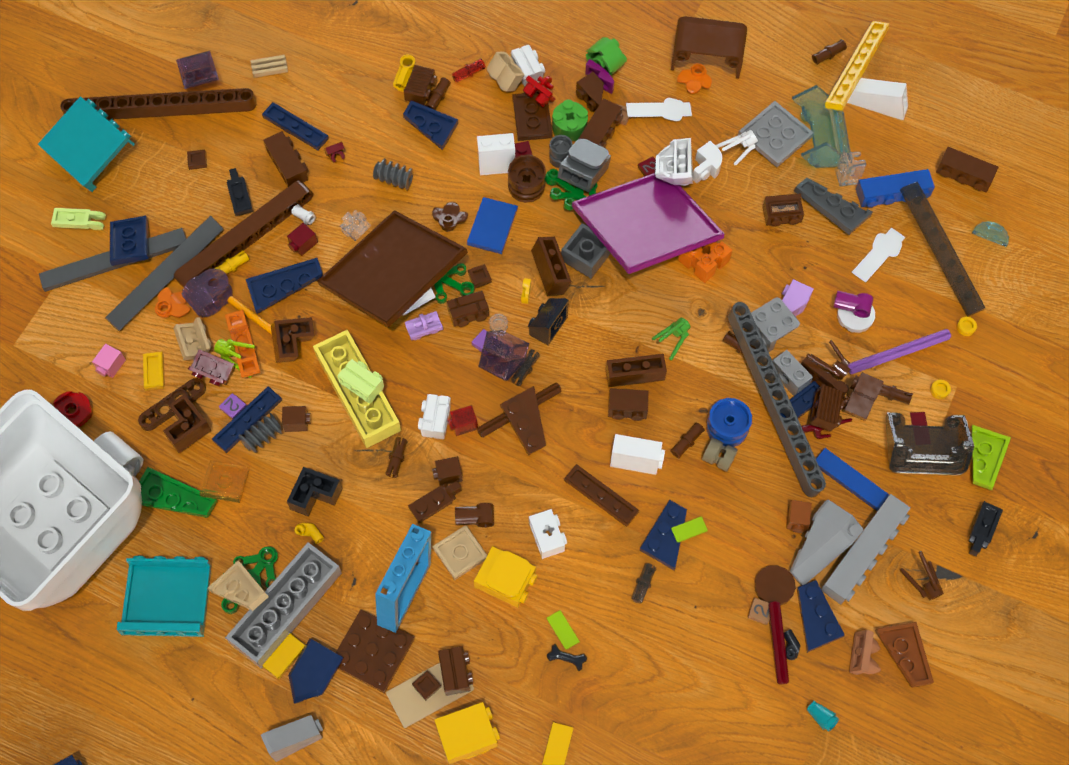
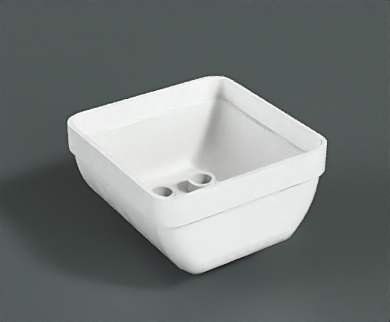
M23 390L16 393L0 409V597L6 603L22 611L49 607L73 596L135 529L142 509L141 484L135 478L143 465L142 456L111 431L103 433L93 441L46 399L33 390Z

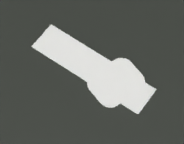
M666 98L664 103H626L628 117L663 116L665 119L680 121L682 116H692L690 102L683 103L681 100Z

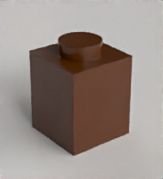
M306 406L282 407V427L284 432L308 431V424H311L312 418Z
M458 456L435 461L436 468H432L434 480L438 479L439 486L452 484L455 481H463Z

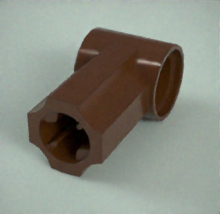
M480 503L472 507H455V525H477L482 528L494 526V505L491 503Z

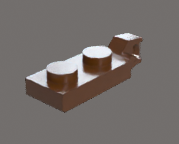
M458 481L449 486L447 484L441 485L408 505V508L418 523H421L452 504V501L456 499L455 495L462 491L461 485Z

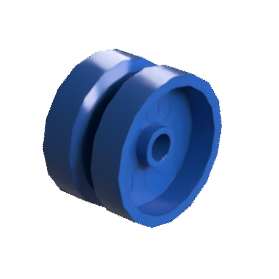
M736 398L719 400L711 408L707 420L706 430L709 438L722 441L723 446L730 445L735 447L745 441L752 424L751 411L744 402Z

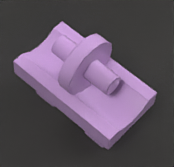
M437 311L427 315L419 314L418 318L405 322L411 340H417L422 336L435 334L443 330Z

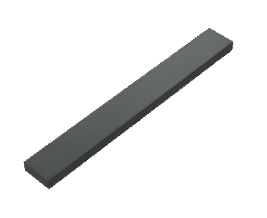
M209 216L121 301L105 319L120 331L174 278L176 270L201 252L223 228L212 216Z
M183 228L148 238L149 258L175 250L186 239ZM110 251L39 273L42 288L46 292L136 262L112 266L110 263Z

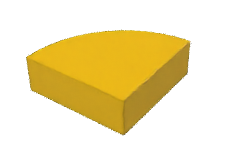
M524 278L521 302L528 304L531 279Z

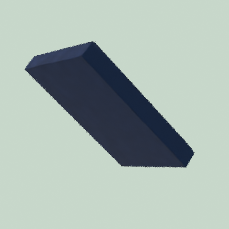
M146 215L110 222V263L112 266L149 259L148 218Z

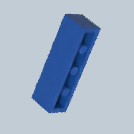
M929 169L860 179L855 190L861 207H874L880 204L889 205L900 201L908 202L912 199H926L931 196L935 186Z

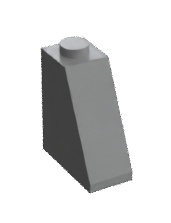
M310 715L261 734V737L269 755L277 762L322 739L320 732L323 731L319 720L314 721Z

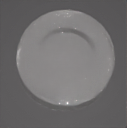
M495 314L489 320V327L494 333H503L508 328V319L503 314Z

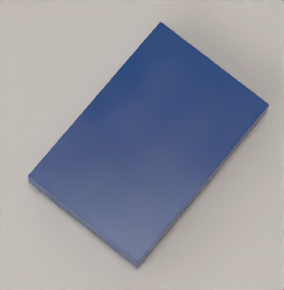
M483 197L468 237L467 245L502 254L518 206Z

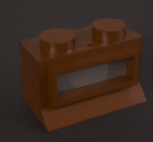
M801 193L766 196L762 208L766 226L802 223L804 211Z

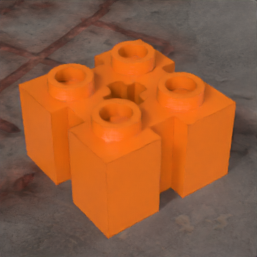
M715 241L679 255L678 260L688 269L693 267L695 269L694 274L706 283L715 275L716 267L720 270L730 261L732 249L723 241L720 243Z

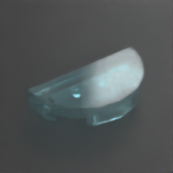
M982 222L972 232V234L1007 247L1009 242L1007 231L1003 226L995 222Z

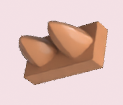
M864 630L855 633L849 673L855 675L862 673L875 674L881 671L877 662L870 657L872 653H876L881 649L873 638L874 632Z

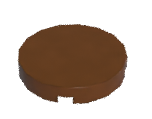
M778 565L763 568L755 580V592L758 598L768 603L778 601L780 605L786 604L793 597L796 589L792 574L786 568Z

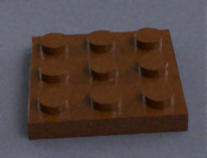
M360 609L335 652L343 657L338 669L385 693L415 637L400 629L395 633L378 626L377 617Z

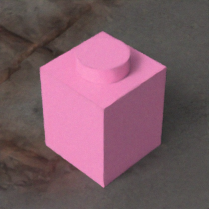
M105 344L92 363L98 374L104 377L108 375L113 378L126 359L119 350Z

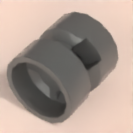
M556 135L550 141L549 160L556 168L560 167L561 162L567 157L569 149L573 145L569 137Z

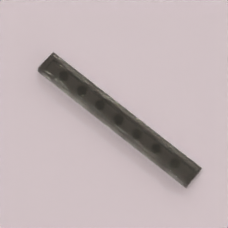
M918 181L902 187L900 192L965 314L968 317L983 311L985 306Z

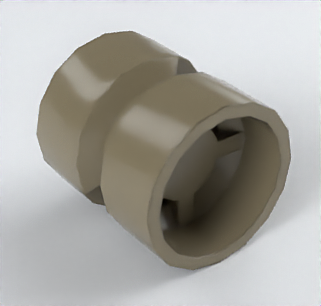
M712 438L702 460L710 464L716 463L718 468L727 472L738 449L730 445L723 446L722 441ZM720 453L724 454L723 458L719 457Z

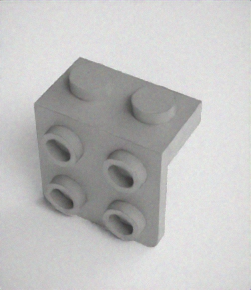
M778 297L751 312L768 352L774 349L777 340L800 325L797 318Z

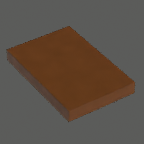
M535 92L531 98L525 93L512 94L518 141L553 138L549 103L544 107L540 106L535 101L536 97L540 94L538 92Z

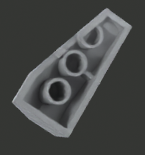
M826 500L814 514L812 519L814 522L810 531H807L805 535L807 539L802 549H799L791 567L790 573L801 586L807 584L850 547L864 530L853 515L830 500Z

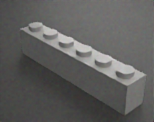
M890 494L821 589L822 592L840 605H842L844 600L849 602L855 594V591L852 590L856 584L860 586L867 577L864 575V572L867 569L871 571L877 563V560H875L877 554L882 556L888 545L885 544L887 540H893L898 534L897 526L899 524L904 525L910 517L907 512L911 507Z

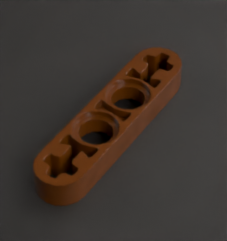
M199 378L189 380L144 411L138 418L141 428L145 431H151L174 416L170 408L166 414H160L159 410L161 407L168 406L174 402L177 396L185 394L191 402L200 398L206 391L203 381ZM193 386H199L200 389L196 390L193 388ZM153 413H156L159 418L156 419ZM148 418L151 421V423L147 424L145 422V419Z

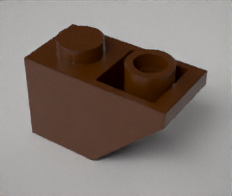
M591 72L576 83L577 96L587 103L591 111L595 112L602 101L604 82L594 72Z

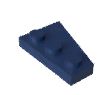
M815 580L798 587L797 595L800 613L802 614L807 653L844 637L845 634L818 582Z

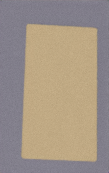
M440 663L387 691L386 695L403 727L406 728L470 692L446 696ZM428 670L441 685V688L425 701L412 686V683ZM470 685L471 691L474 690L473 685Z

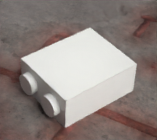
M513 133L477 136L480 175L508 173L509 165L515 158Z
M615 434L610 467L656 475L658 468L662 469L665 450H662L663 442Z

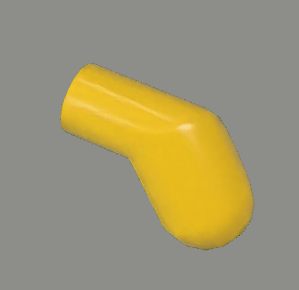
M300 523L295 527L297 535L310 536L316 544L324 540V537L314 524Z

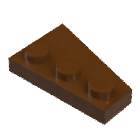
M534 386L500 404L528 456L546 446Z

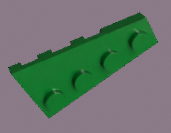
M147 467L139 480L141 484L142 506L208 518L218 502L217 498Z

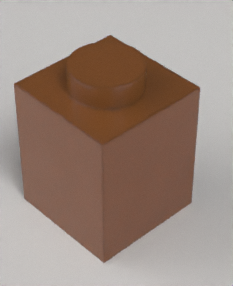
M791 500L788 507L787 529L795 533L807 532L810 526L812 503Z

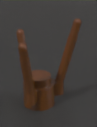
M832 340L829 343L841 359V362L837 360L830 366L813 354L806 355L840 380L850 371V368L847 366L850 362L844 358Z
M919 551V556L930 579L929 582L923 585L925 589H922L903 568L900 571L920 592L923 598L928 597L930 601L943 595L944 592L932 562L928 561L927 563L923 552Z

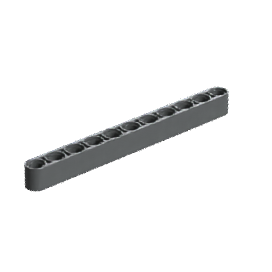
M737 302L728 313L729 323L801 488L808 497H816L826 486L823 474L750 309L745 303ZM780 413L785 414L786 418L782 417ZM788 430L792 431L794 435H790ZM795 448H799L802 453L797 452ZM803 465L807 466L809 471L805 470ZM811 483H814L817 489L813 488Z

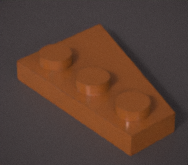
M917 622L877 628L875 630L912 688L934 683Z

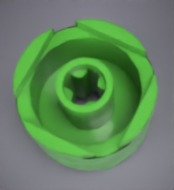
M602 37L586 51L588 52L586 54L587 62L589 59L596 62L610 75L622 67L627 58L620 50L618 41L614 38Z
M567 99L554 109L552 129L554 136L565 135L576 142L587 126L588 111L581 104Z

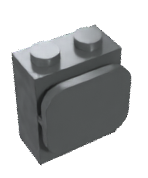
M578 139L569 149L567 157L561 162L558 178L590 192L607 171L611 155H609L608 150L587 139Z

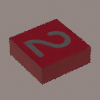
M653 156L638 164V168L644 177L656 172V159Z

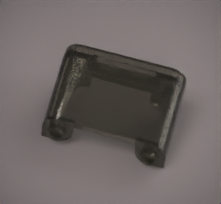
M887 412L888 464L891 471L911 474L961 475L968 470L974 450V443L965 415H951L944 420L943 426L905 425V417L901 413Z

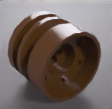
M520 155L514 158L508 168V189L510 194L516 200L525 203L539 199L545 190V165L539 158L532 155Z

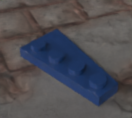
M314 258L246 279L256 314L323 276L318 258Z

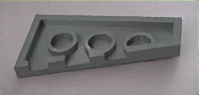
M809 178L804 179L795 187L794 192L797 194L801 193V197L848 235L870 218L873 213L868 209L865 211L859 208V204L853 201L850 203L842 199L843 196L838 193L832 194L828 192V188Z

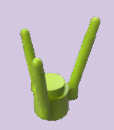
M219 339L215 344L214 351L220 354L222 359L234 363V367L238 370V364L229 358L230 356L241 358L240 354L234 352V345L255 348V345L237 342L231 339L227 341Z

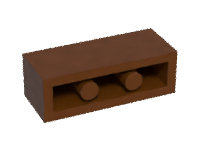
M603 98L579 139H587L605 148L607 145L606 141L608 138H612L615 132V126L619 125L623 119L622 107Z
M283 131L263 140L267 153L287 187L298 180L302 182L308 181V168L305 163H301V157L297 149L293 150V143L289 136L286 137Z
M947 147L936 173L987 193L998 170V166Z
M555 236L538 237L531 252L547 296L564 295L572 281Z
M664 354L613 359L606 362L608 387L664 381L666 378L667 368Z

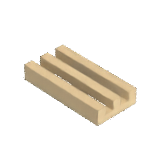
M285 55L250 60L254 78L288 72Z

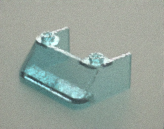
M817 85L793 96L792 100L802 108V119L810 124L811 131L814 132L812 137L814 148L801 153V156L811 166L816 168L845 167L851 164L852 156L844 112L825 108V102L829 95Z

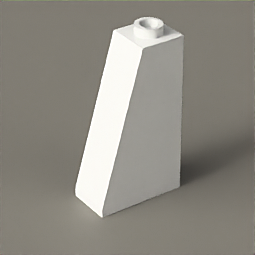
M861 78L847 103L904 120L908 108L907 84Z

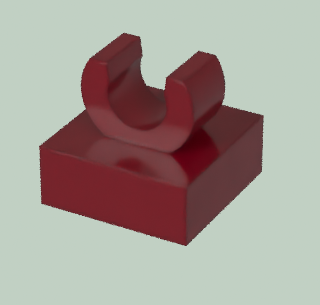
M342 142L324 149L326 156L331 155L330 159L333 163L336 162L335 154H339L341 159L345 158L344 153L341 151L344 149Z

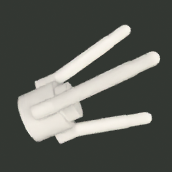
M749 130L715 146L719 148L727 145L722 148L723 151L739 143L744 148L748 147L734 162V165H737L751 150L756 148L754 144L758 140L753 131Z

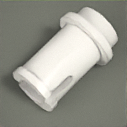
M298 204L292 209V215L303 220L306 225H311L315 221L316 217L312 211H307Z

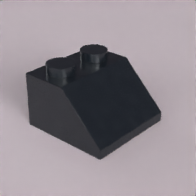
M549 298L546 303H542L539 307L538 315L536 318L533 317L528 324L529 335L549 346L568 318L569 300L566 298Z

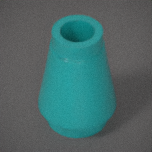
M813 701L807 708V711L823 730L826 729L830 732L839 721L836 713L816 701Z

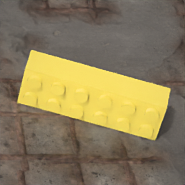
M348 330L313 346L320 365L366 448L401 431L399 420L382 391L369 404L339 383L337 376L351 359L356 362L361 361L368 367Z

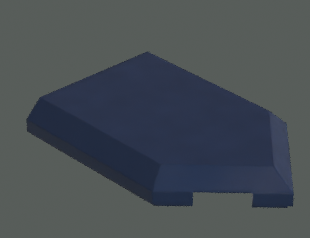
M309 638L288 675L294 704L323 695L343 660L342 656Z

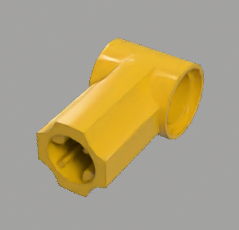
M406 54L400 58V67L393 82V87L398 91L404 92L413 67L416 65L415 58L412 55Z

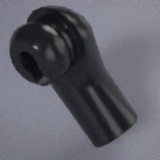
M789 629L784 632V638L787 641L786 657L789 660H795L799 654L800 643L793 631Z

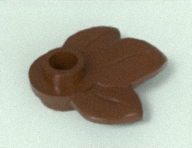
M455 202L445 204L444 208L434 207L432 211L433 218L439 221V225L445 231L454 230L457 224L464 223L468 218V213L460 212V207Z

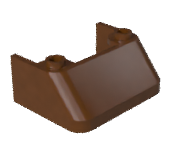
M688 16L680 17L677 22L671 70L674 71L676 60L686 61L690 58L691 53L725 57V63L729 67L737 68L736 78L739 79L746 44L747 26L737 22Z

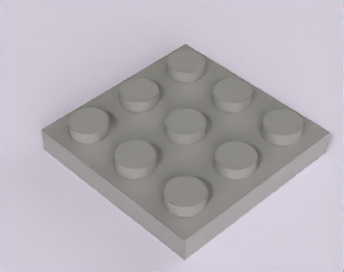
M776 101L752 119L738 133V135L752 130L758 140L754 144L756 147L754 149L776 167L803 146L814 134L813 131Z

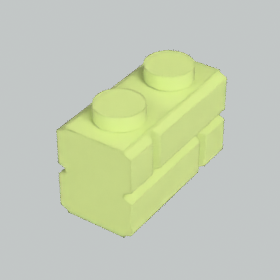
M351 359L338 374L339 383L371 404L384 388L383 377L375 371L372 373L367 370L368 367L363 362H356Z

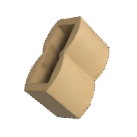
M496 52L487 66L489 75L497 80L499 87L506 92L515 91L524 77L521 68L514 63L513 59L506 52Z

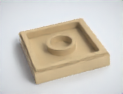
M466 525L432 546L454 580L484 562L487 554Z

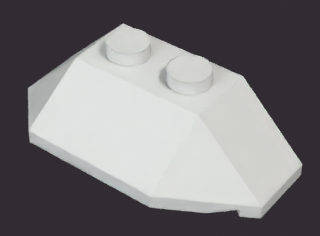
M691 138L672 140L670 145L665 147L656 156V178L673 185L686 186L693 184Z

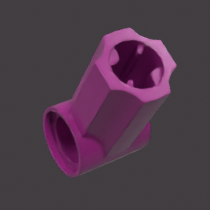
M837 291L833 307L852 311L854 315L860 318H867L871 313L873 297L867 293L854 295Z

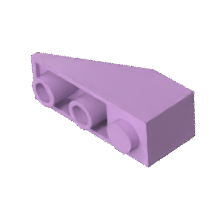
M794 279L790 285H786L782 293L784 298L782 301L795 317L804 311L812 295L813 288Z

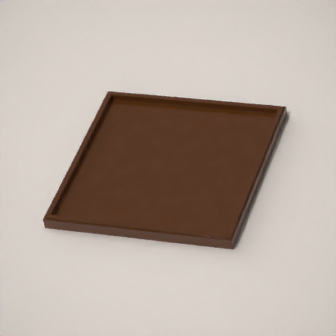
M394 210L319 278L317 282L321 287L387 327H390L457 264L468 251L462 245Z

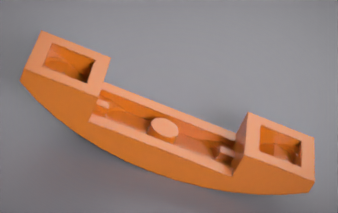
M239 310L225 314L232 340L253 345L244 311ZM234 345L235 352L241 355V358H237L241 377L244 378L261 373L255 348Z

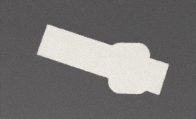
M893 228L886 234H877L873 242V249L852 273L864 282H867L889 256H898L902 247V241L906 237Z

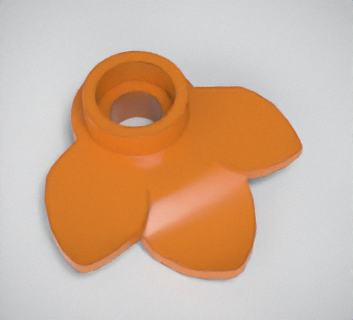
M696 63L690 69L682 70L677 77V82L686 83L687 91L690 94H695L700 91L701 87L709 89L712 79L706 74L705 66Z
M165 287L159 292L157 296L158 302L155 306V312L159 317H182L190 311V308L185 305L188 299L186 291L172 294L171 290Z

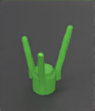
M681 317L653 336L652 340L659 338V342H662L671 334L676 337L681 336L669 357L670 360H673L682 343L689 336L687 331L691 326L686 319Z

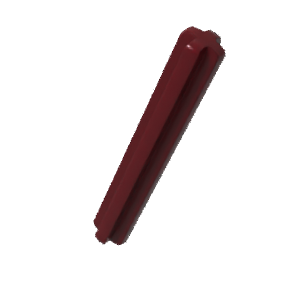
M773 601L769 603V614L777 683L782 685L789 683L781 605L780 602Z

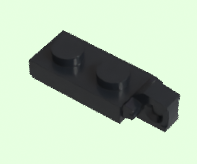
M236 168L230 169L231 179L227 180L226 183L235 216L253 212L245 179L243 176H238Z
M985 501L982 503L969 536V542L973 543L969 554L977 557L981 548H987L992 540L1003 509Z

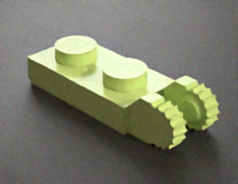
M54 208L51 225L52 227L103 230L104 224L98 221H91V218L105 220L106 214L100 211H91L90 209Z

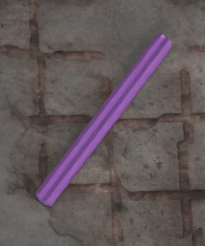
M944 329L849 363L847 365L850 368L849 374L866 370L950 339L951 333L948 329Z

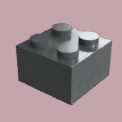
M583 223L561 249L564 262L591 279L611 254L593 231Z

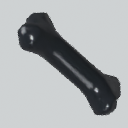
M556 644L552 645L551 652L547 654L549 661L559 659L572 663L578 671L582 670V664L587 661L585 654L575 656L562 652Z

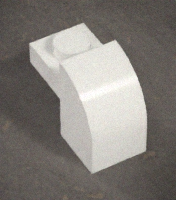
M709 141L697 150L695 160L700 165L693 170V181L696 184L701 180H706L710 175L715 179L720 172L722 153L718 147Z

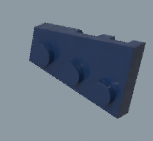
M410 101L403 113V117L442 150L458 125V119L414 101Z
M669 500L640 548L641 552L674 571L681 542L677 543L671 528L685 523L687 509Z

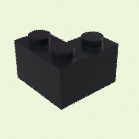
M303 467L287 500V504L290 510L305 516H309L316 499L335 506L343 489L339 479Z

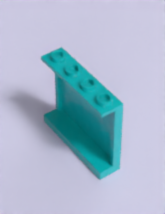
M80 96L38 145L81 185L93 192L97 186L92 182L128 142L133 146L135 143L130 140L132 136L124 129L122 131L118 129L120 127L119 124L113 119L110 121L107 119L108 115L103 110H96L97 105L89 98L86 101Z
M133 556V558H126V562L129 564L122 620L117 622L116 630L121 635L204 637L209 595L207 588L210 586L212 569L210 562L204 557L186 559L185 557L176 556L174 559H166L163 556H154L151 559L144 556Z

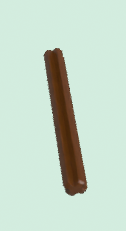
M554 383L536 393L538 405L561 393L560 385ZM503 412L479 426L477 432L480 437H485L506 425L509 421Z

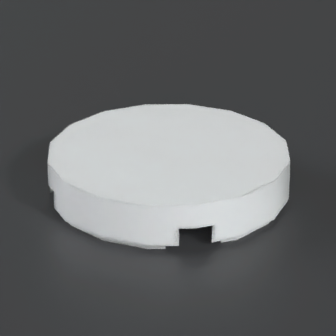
M872 306L870 316L860 318L854 315L852 311L838 308L837 319L840 325L847 328L848 331L860 333L872 326L875 320V310Z

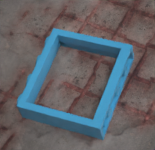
M414 524L411 525L375 593L378 626L395 633L397 632L431 565V531ZM383 588L388 590L387 595L380 593Z

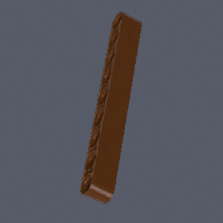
M301 180L294 182L178 268L174 273V278L186 291L192 290L213 274L212 269L224 263L227 258L230 259L242 250L247 249L291 216L295 205L298 204L303 207L312 199L314 193Z

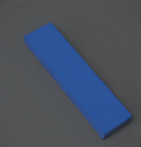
M824 448L816 458L821 471L874 510L878 511L888 498L889 494L828 449Z

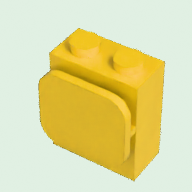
M492 546L474 580V587L518 608L520 603H525L529 594L527 589L530 585H534L538 577L536 567L522 557Z
M483 702L435 719L449 764L473 758L498 747L496 740H499L500 737L497 728H492L489 721L493 719L490 708H485Z

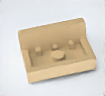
M196 317L194 323L176 324L174 326V332L183 360H193L198 349L207 353L211 350V342L207 339L206 328L200 317Z

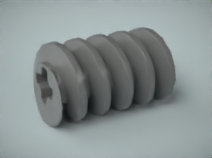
M385 158L382 162L378 161L373 170L374 179L379 178L381 182L386 181L387 184L392 183L395 187L399 186L401 189H409L413 179L412 168H409L408 172H406L405 165L399 169L400 164L397 163L393 167V161L386 165L387 160Z
M269 413L270 418L267 416L263 417L264 423L257 421L258 428L252 425L250 427L251 432L245 430V437L240 434L238 435L248 451L252 450L256 453V446L263 448L262 441L270 443L269 436L276 439L275 432L283 434L280 424L271 413Z

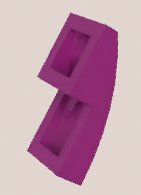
M589 59L586 63L585 74L588 75L594 72L604 82L603 90L612 94L614 91L613 78L603 67Z

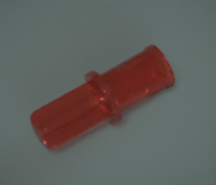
M480 58L469 65L465 64L463 68L452 73L453 80L459 82L469 76L473 77V74L485 69L484 61Z

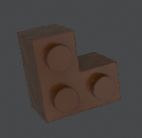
M312 317L277 320L272 323L271 332L276 363L295 361L298 358L297 342L311 341L315 336Z
M863 372L860 376L856 375L850 386V389L853 390L850 397L846 396L844 412L866 421L884 381Z
M185 394L168 405L177 421L163 430V432L178 453H181L211 431L207 421Z

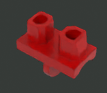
M528 75L525 79L527 84L523 92L530 98L536 91L540 93L535 101L542 107L549 101L553 103L556 99L552 96V92L548 90L554 88L551 84L552 78L550 76L545 78L540 76L538 78L540 83H538Z

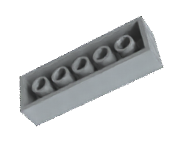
M307 543L265 591L269 597L255 610H249L225 638L230 645L261 669L262 665L289 633H292L342 574L340 567L310 543Z

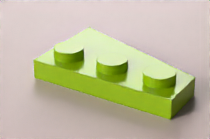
M972 425L973 484L993 490L1011 437Z

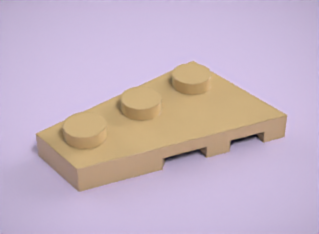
M239 560L207 588L211 593L252 611L269 597Z

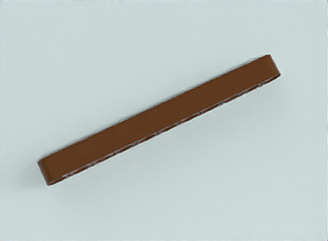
M249 88L84 98L86 101L88 98L97 105L96 110H103L108 115V120L248 112L256 107L253 91ZM78 98L65 99L61 102L60 108L63 114L69 110Z

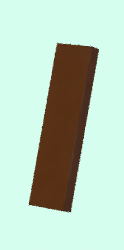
M577 464L564 478L565 482L626 527L639 513L636 507Z

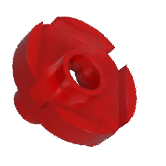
M68 391L62 393L53 402L54 407L78 428L83 426L93 415L89 399L80 392L73 393ZM70 407L76 408L72 414H68Z

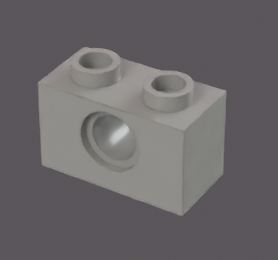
M788 350L773 360L782 384L793 396L811 383L812 375Z

